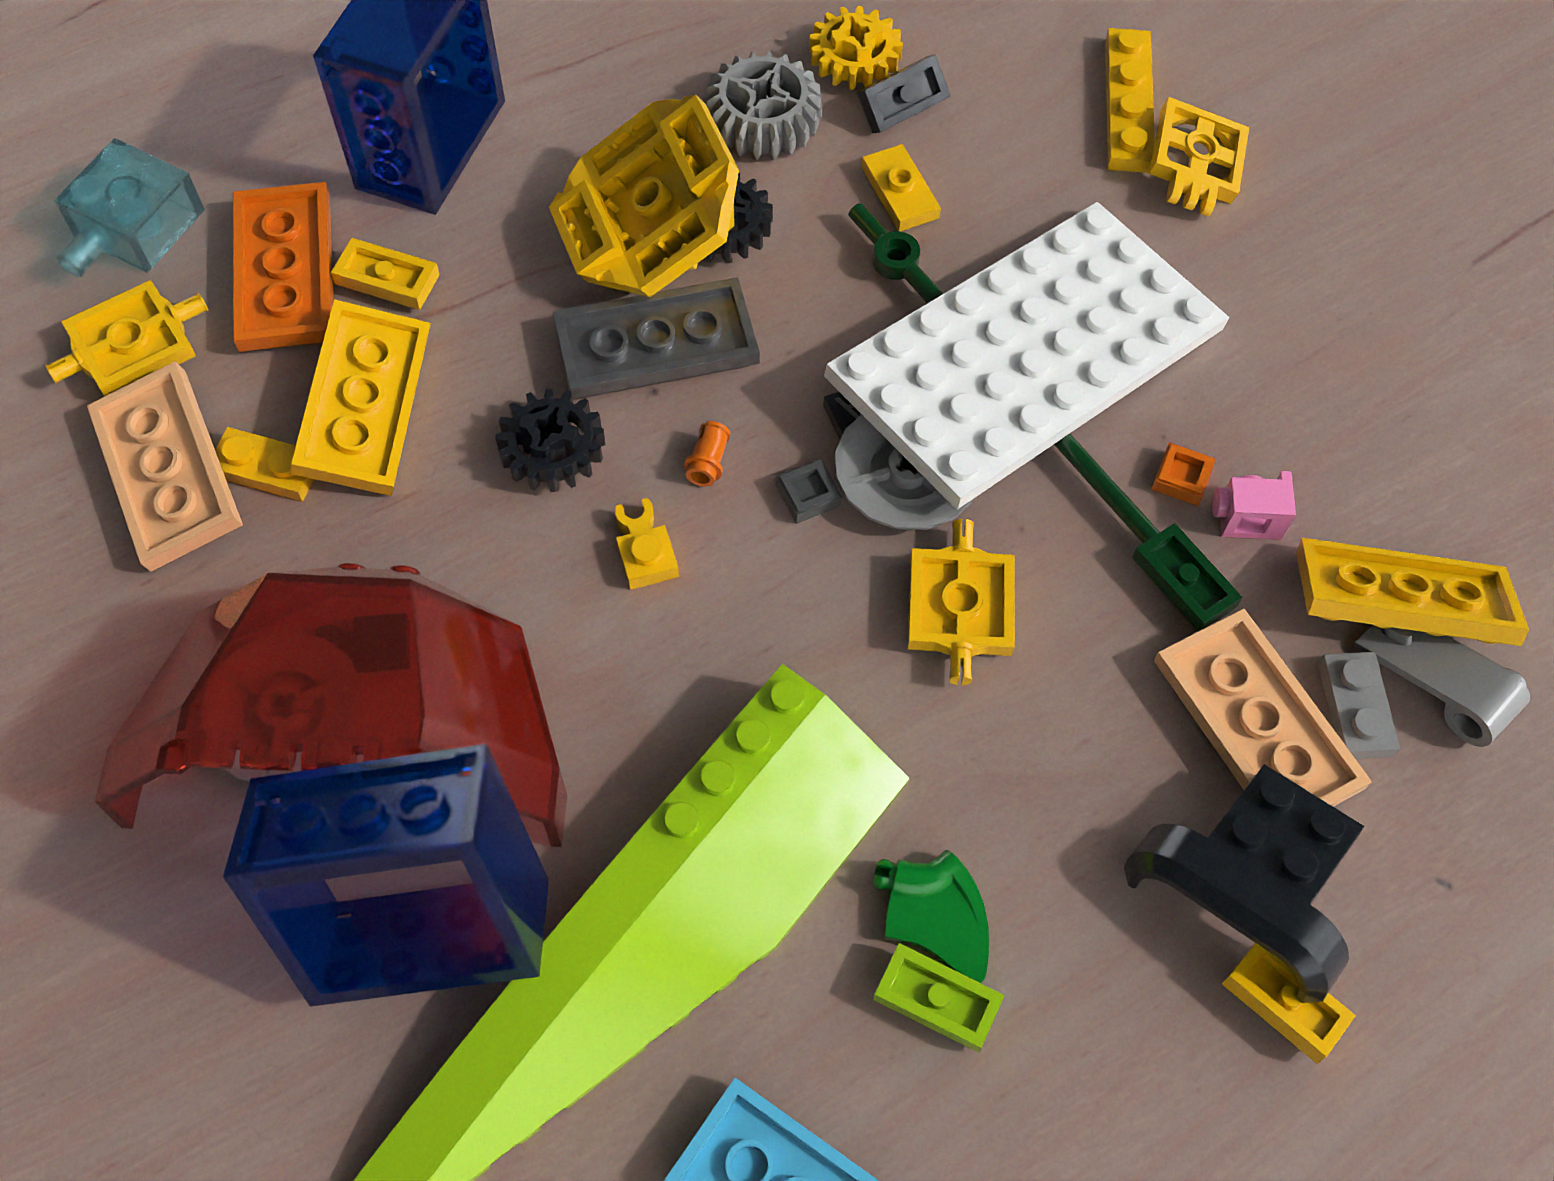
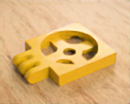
M1168 97L1160 111L1149 174L1169 181L1166 201L1177 204L1181 194L1184 193L1183 208L1192 211L1198 199H1200L1199 214L1207 217L1212 214L1216 199L1231 204L1240 191L1249 127ZM1185 124L1195 126L1194 131L1190 134L1172 128ZM1213 135H1215L1223 143L1225 147L1220 146L1217 139ZM1200 143L1207 148L1208 154L1202 155L1194 149L1193 144ZM1168 146L1186 153L1189 157L1188 167L1170 161L1167 156ZM1214 162L1231 169L1229 176L1221 180L1208 175V164Z

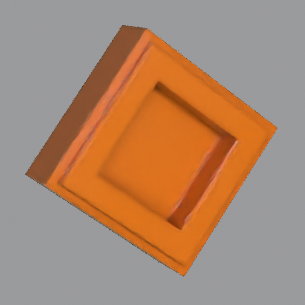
M1169 442L1151 490L1199 506L1216 458Z

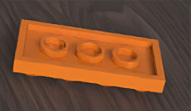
M326 182L233 191L234 343L238 351L322 343L334 302L333 278L331 275L333 263L330 193Z

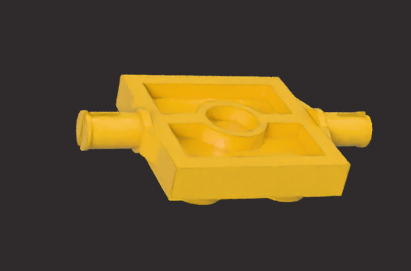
M148 280L61 321L70 336L73 353L50 364H45L56 384L84 370L85 374L95 380L105 397L175 361L181 364L196 357L191 344L185 336V328L182 322L205 311L207 312L209 309L199 292L172 305L170 301L159 294L153 282Z
M962 519L952 522V546L938 550L912 548L910 556L907 649L939 651L950 655L949 682L958 685L961 666V686L972 682L971 656L979 654L1012 656L1015 648V555L988 553L978 548H973L974 523L969 519L965 520L963 536Z

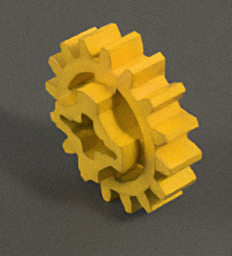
M857 6L854 13H849L845 7H840V15L837 17L829 12L825 13L824 23L815 22L814 34H810L809 53H811V66H819L818 75L821 78L831 74L833 76L832 85L834 86L840 84L842 80L847 81L850 90H854L857 82H863L864 86L867 87L872 84L873 79L876 78L879 81L887 77L888 72L894 73L898 71V62L902 58L903 42L900 41L901 30L892 29V18L879 20V10L876 9L869 15L863 14L862 6Z

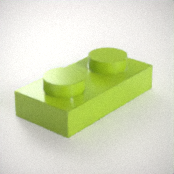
M899 943L874 994L873 1000L979 1053L1005 995Z

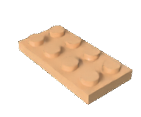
M176 361L87 405L140 564L152 572L243 526L186 371Z
M1245 608L1157 653L1154 659L1155 664L1243 790H1245L1264 764L1333 807L1365 790L1372 783L1371 779Z

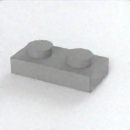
M1376 652L1324 654L1318 662V667L1334 731L1355 759L1393 757L1400 750Z

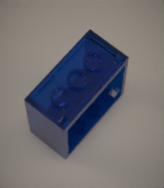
M351 0L313 54V58L354 188L436 215L505 103L487 0ZM421 71L422 77L415 87L414 79Z
M487 744L250 779L223 878L310 1007L540 976L549 879ZM471 770L469 776H463V771ZM462 860L473 883L338 902L325 879ZM351 914V917L337 918L340 915Z

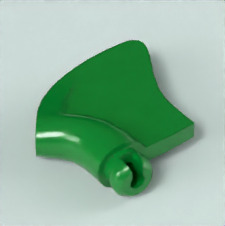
M944 850L938 857L928 863H916L899 859L897 863L887 859L879 860L875 867L872 884L876 889L890 891L884 939L917 946L932 954L947 967L981 983L986 977L988 967L989 927L980 891L964 864L949 850Z

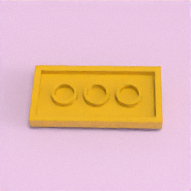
M334 299L293 454L290 474L392 496L431 323Z
M1301 537L1296 557L1308 615L1318 616L1330 621L1345 620L1372 624L1384 629L1393 627L1425 632L1433 636L1447 635L1475 639L1487 644L1502 643L1522 646L1529 632L1508 570L1504 566Z

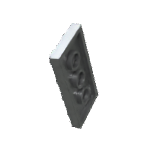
M738 277L660 291L651 297L638 295L553 311L568 386L572 392L573 399L760 364V351Z

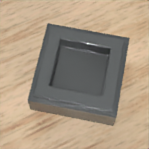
M821 458L776 476V486L796 524L842 505V496Z

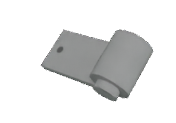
M1372 625L1355 642L1354 649L1359 652H1376L1378 663L1446 703L1444 716L1449 728L1459 738L1473 746H1489L1530 702V693L1526 681L1519 673L1510 668L1500 666L1447 635L1433 636L1420 631L1393 627L1384 629Z

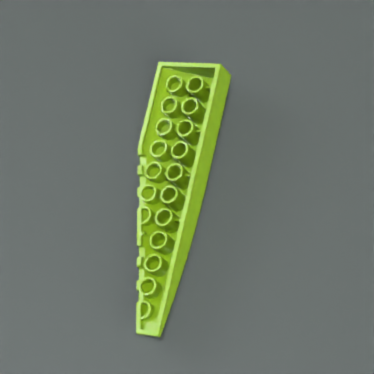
M782 663L525 963L421 1092L353 1181H474L490 1169L489 1166L518 1143L521 1145L541 1129L540 1126L564 1108L568 1109L645 1050L646 1045L668 1028H674L687 1018L693 1009L715 992L719 993L734 982L740 973L757 960L760 962L773 952L909 782V777L826 694Z

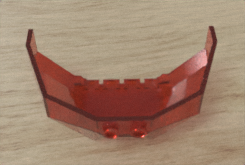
M344 563L338 567L267 573L198 612L107 748L95 798V803L121 828L133 829L144 784L163 774H182L190 767L231 769L234 765L237 750H240V768L244 770L293 771L297 752H302L301 769L303 772L353 774L356 768L357 756L363 755L362 770L364 775L408 776L409 773H413L423 785H440L543 822L551 847H562L567 792L522 627L422 576L413 567L397 565L390 569H371L354 563Z

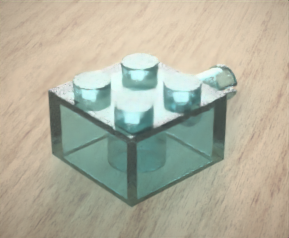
M114 138L54 200L75 237L62 252L56 255V259L59 260L58 263L68 273L78 278H82L85 275L87 269L103 252L148 273L205 210L189 173Z

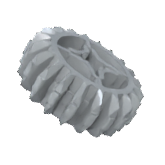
M770 50L766 56L757 57L751 51L748 59H742L735 55L731 65L721 63L718 73L711 74L708 87H706V93L704 94V103L728 149L736 147L739 157L747 152L753 153L757 161L762 154H770L776 160L777 155L781 151L792 156L796 146L806 147L809 137L816 134L823 109L820 84L815 83L813 71H805L802 61L790 64L787 54L779 59L774 58Z

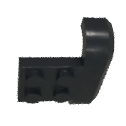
M1264 764L1208 838L1195 830L1181 825H1157L1148 832L1129 856L1124 865V871L1128 886L1131 888H1136L1143 879H1155L1173 887L1284 962L1298 981L1299 991L1296 995L1298 1001L1301 1003L1323 1002L1345 969L1349 960V951L1343 936L1335 925L1311 904L1362 832L1364 825Z

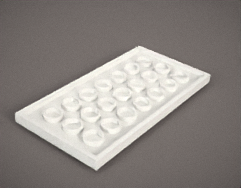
M1096 202L827 363L824 377L957 510L1222 331L1230 317L1100 203Z

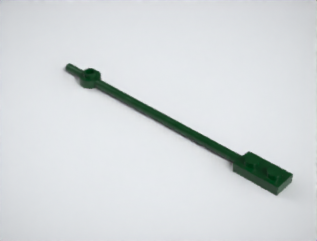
M858 203L851 208L848 216L875 245L873 265L880 275L892 280L905 279L926 303L944 294L918 266L920 245L913 236L900 231L887 232L862 203ZM1071 433L1054 444L1143 543L1136 547L1132 558L1198 632L1238 607L1243 597L1176 523L1160 532Z

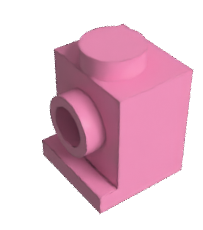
M1281 471L1277 479H1264L1258 475L1231 477L1226 488L1216 487L1212 499V512L1214 517H1220L1221 537L1281 540L1296 516L1291 471Z

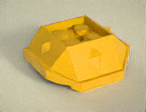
M697 95L684 96L683 100L665 99L653 101L580 157L568 176L563 193H557L549 205V209L575 271L580 277L589 283L651 297L687 270L696 269L698 262L727 242L728 231L734 227V196L739 169L706 104Z

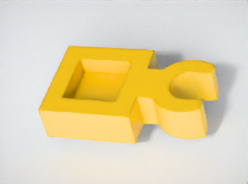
M648 498L641 499L643 514L636 519L625 515L622 504L615 507L617 526L625 534L616 537L617 548L630 590L679 577L678 564L666 526L662 525L652 528L654 525V510Z

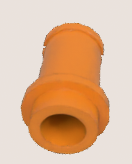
M706 421V424L702 423L693 454L685 459L683 466L686 471V478L695 485L708 487L721 478L723 468L720 462L726 443L731 435L730 430L722 423L716 421Z

